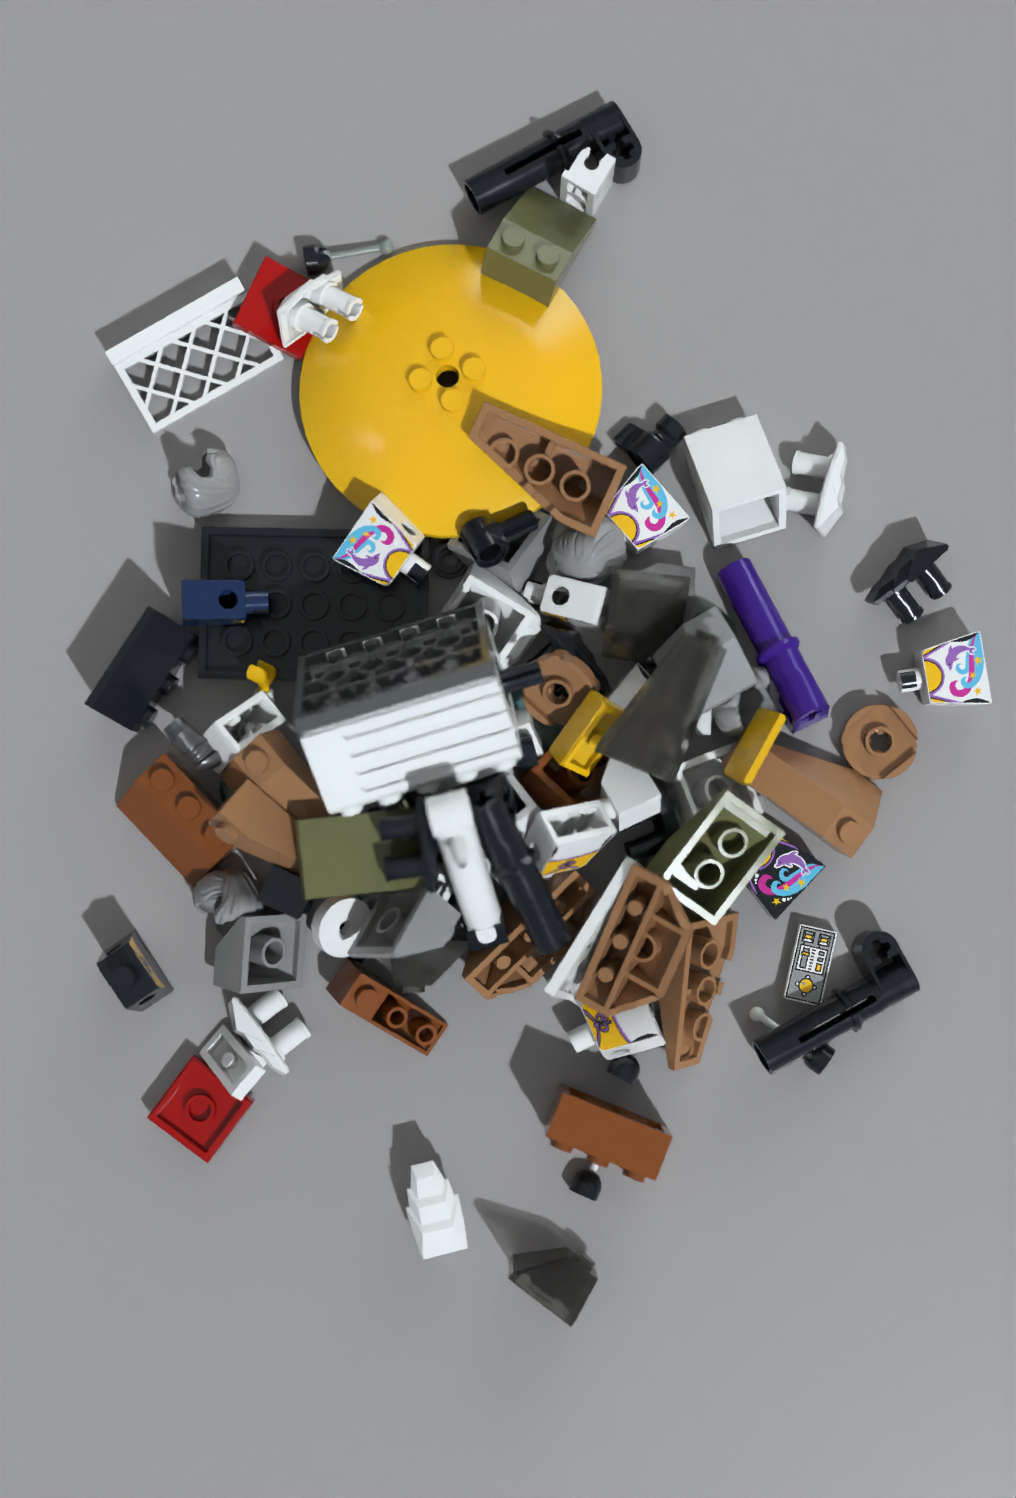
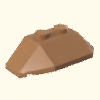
M636 863L631 866L574 999L602 1015L610 1017L620 1012L660 1000L665 996L694 932L668 880Z
M575 869L555 873L550 878H543L572 935L569 943L561 950L547 955L539 954L509 898L501 904L509 942L472 952L469 948L462 977L486 1000L496 998L497 995L509 994L531 987L570 949L591 915L592 901H595L597 891Z

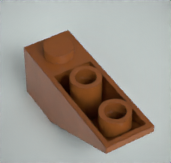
M349 958L345 959L326 987V990L340 1006L428 1056L448 1026L445 1021Z

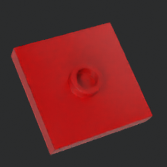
M265 256L232 326L300 361L313 335L307 332L287 348H284L281 340L277 310L286 296L309 281V279Z
M194 1054L146 1118L208 1163L255 1099L248 1094L242 1100L233 1097L208 1064Z

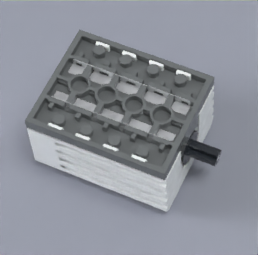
M481 601L298 657L293 722L298 735H300L302 746L327 811L330 815L340 812L342 816L350 817L360 813L364 808L363 805L379 801L380 805H390L399 801L402 793L417 789L419 794H427L438 789L440 782L455 778L460 783L468 782L477 777L479 770L493 766L496 771H504L515 766L517 763L516 759L523 758L511 692L544 683V678L538 660L504 670Z

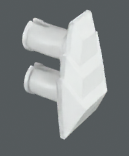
M336 270L328 275L322 274L314 280L310 279L284 298L277 310L281 340L284 348H287L307 332L325 343L331 342L336 337L339 326L336 319L325 316L328 310L345 317L349 321L358 319L363 310V304H361L363 300L343 291L340 270Z
M838 441L836 443L834 452L829 457L797 450L792 462L793 474L824 479L819 494L787 487L786 511L815 516L813 526L823 537H826L843 514L844 474L847 465L846 447L843 442Z
M278 990L267 992L248 1007L243 1005L238 997L232 998L227 1005L233 1033L242 1037L252 1051L260 1054L271 1069L283 1076L289 1072V1068L284 1062L286 1059L285 1055L306 1038L311 1037L307 1027L296 1017L290 1024L282 1028L271 1038L265 1034L261 1025L288 1006L285 998Z
M434 1160L411 1165V1187L407 1189L409 1206L406 1207V1211L422 1259L468 1248L459 1195L454 1194L449 1179H444Z

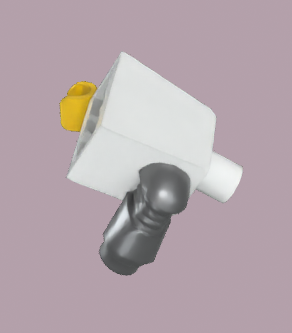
M258 660L257 666L251 664L248 667L246 677L259 684L258 688L254 690L255 695L215 721L203 735L180 716L163 730L171 742L169 745L183 755H187L197 765L196 770L207 771L213 769L218 774L222 773L228 768L232 759L260 733L276 730L286 721V718L274 705L273 689L269 688L276 678V669L262 660Z

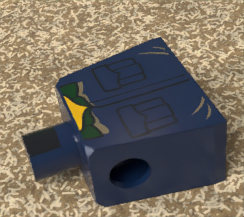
M182 580L183 627L245 624L246 614H267L269 611L268 590L245 591V580ZM223 597H231L236 605L234 608L225 609L219 604V600Z

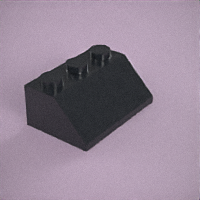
M148 605L84 704L131 731L139 732L142 727L147 729L157 716L158 710L155 709V706L161 697H168L179 681L176 674L183 663L188 666L197 655L199 646L196 644L199 637Z

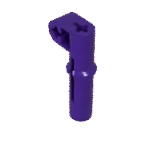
M743 558L725 566L718 572L716 577L758 653L756 657L758 665L766 668L777 689L776 704L779 712L786 716L785 724L789 731L794 734L827 718L830 706L798 649L800 641L797 636H791L751 560Z

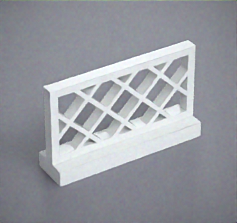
M238 277L233 278L105 351L154 434L284 360L281 352L270 345L268 347L273 354L271 358L260 364L245 360L250 338L258 339L242 330L226 326L229 312L240 306L247 294ZM223 315L221 324L211 322ZM204 325L220 329L215 350L193 345L197 329ZM224 331L246 337L240 358L219 352ZM190 334L188 343L179 341ZM171 344L187 348L182 369L161 364L164 348ZM192 349L213 355L208 377L187 371ZM157 353L155 362L146 359ZM218 357L239 363L234 379L224 382L213 378ZM138 363L154 366L149 388L134 384L126 370ZM244 364L253 366V368L241 374ZM159 368L180 374L175 395L154 390ZM185 375L206 381L203 396L195 401L180 397ZM211 383L221 385L209 392ZM138 390L148 392L145 402ZM153 394L174 400L170 415L158 422L155 421L149 410ZM179 401L188 404L176 411Z
M626 856L544 989L545 992L553 997L569 1000L580 1007L581 1002L574 999L631 866L636 863L645 868L637 861Z

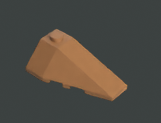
M485 401L468 436L473 443L559 523L595 538L626 472V465Z
M278 729L260 733L232 759L221 778L232 792L249 779L295 820L341 815L340 812L330 815L327 811L312 770Z
M743 734L739 737V739L736 741V743L731 748L729 753L726 755L724 760L721 762L720 765L724 768L728 764ZM774 743L749 786L833 850L849 858L855 855L874 828L882 791L851 768Z
M247 779L224 800L208 823L214 828L215 834L225 843L233 844L242 851L300 876L295 819L252 781Z
M682 906L694 932L665 996L658 1000L663 1035L666 1041L665 1049L668 1069L676 1071L699 1064L713 1021L709 1014V1009L715 994L721 995L724 985L723 982L718 980L725 959L731 961L735 950L739 912L727 910L716 926H714L690 908Z

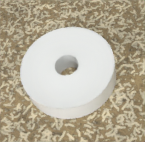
M352 895L330 897L325 900L315 912L311 924V934L315 944L333 957H349L350 955L347 952L371 912L369 907ZM345 921L344 927L339 930L340 925Z

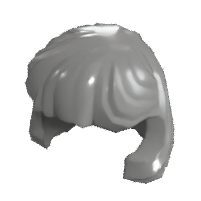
M207 448L203 452L202 467L199 470H194L191 466L181 467L179 472L175 474V477L172 478V484L175 487V502L187 515L196 518L206 517L230 507L235 502L240 490V481L233 458L224 450L217 448Z
M604 517L595 538L570 527L564 529L553 542L551 553L555 559L558 572L563 577L588 583L602 576L614 577L627 559V546L621 529L608 517Z
M760 665L752 666L751 669L758 683L712 709L713 718L718 728L728 736H741L744 734L759 708L776 712V706L772 700L769 687L770 675L765 667Z
M238 869L213 871L200 879L194 887L192 897L194 907H197L201 913L214 914L215 929L223 937L240 916L264 914V904L257 901L260 893L255 883L246 873Z

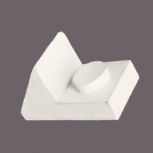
M224 1024L199 1052L227 1091L239 1100L246 1096L266 1072L263 1067L267 1063L261 1055L252 1051L240 1036L233 1033V1030Z

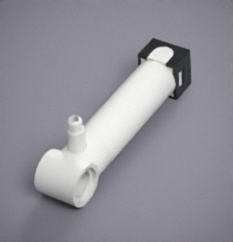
M466 789L425 798L434 837L437 838L463 918L471 952L509 942L503 911L487 866Z

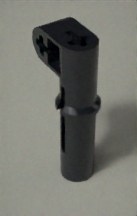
M610 101L556 131H544L543 138L463 180V186L476 212L479 215H483L558 173L562 174L565 169L569 171L578 154L587 147L590 148L589 157L593 155L598 165L599 161L606 154L616 158L613 182L625 184L636 178L639 172L642 146L621 109L614 101ZM620 140L619 156L616 157L615 143Z
M501 772L465 786L480 842L491 862L490 872L493 878L501 881L536 951L539 954L547 955L561 950L569 943L572 935L535 863L536 852L534 848L526 845L517 827L516 799L507 777Z
M864 931L858 934L852 942L851 953L864 978L844 990L839 988L832 990L830 998L752 1041L753 1048L760 1062L770 1075L851 1029L854 1032L861 1030L865 1021L920 991L919 982L911 966L891 934L883 931ZM872 943H879L880 948L876 951L878 957L870 956L869 952L874 949ZM880 958L892 959V963L876 972L874 971L873 967L882 963Z

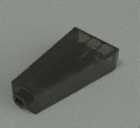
M699 629L695 636L684 632L599 741L595 752L665 781L675 782L727 652V649L717 645L720 638Z

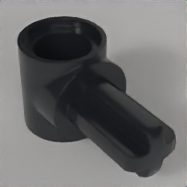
M531 510L523 511L500 523L495 518L490 519L486 516H478L464 524L460 531V537L476 564L481 568H490L499 564L506 557L509 550V542L537 530L539 526Z

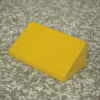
M591 690L550 746L549 752L559 765L588 777L631 715L600 693Z
M765 708L757 709L726 765L724 775L745 787L750 786L785 723L786 716Z

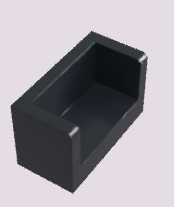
M273 865L257 901L292 918L299 919L303 912L308 913L315 899L303 900L301 877Z

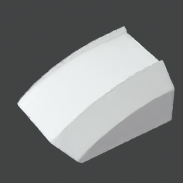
M474 562L468 568L439 614L482 601L502 666L506 669L519 662L542 628L540 615L518 593Z
M736 742L659 771V787L675 802L678 830L725 788L760 814L765 812L763 796L751 787H745L724 775L725 768L720 764Z

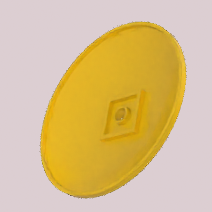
M451 244L422 247L393 256L368 269L343 290L363 300L361 303L363 304V310L358 319L349 321L345 317L328 310L325 316L338 321V333L329 343H325L313 335L302 363L299 393L301 418L313 455L326 477L336 490L362 512L382 492L413 522L425 537L461 538L460 531L462 527L472 518L486 516L490 519L495 518L500 523L523 511L531 510L535 513L542 508L535 499L468 438L484 401L586 448H590L600 418L602 374L599 355L590 329L577 306L560 287L549 307L531 297L482 274L481 269L486 248L481 246ZM448 370L456 372L459 380L454 386L443 387L437 382L442 372Z

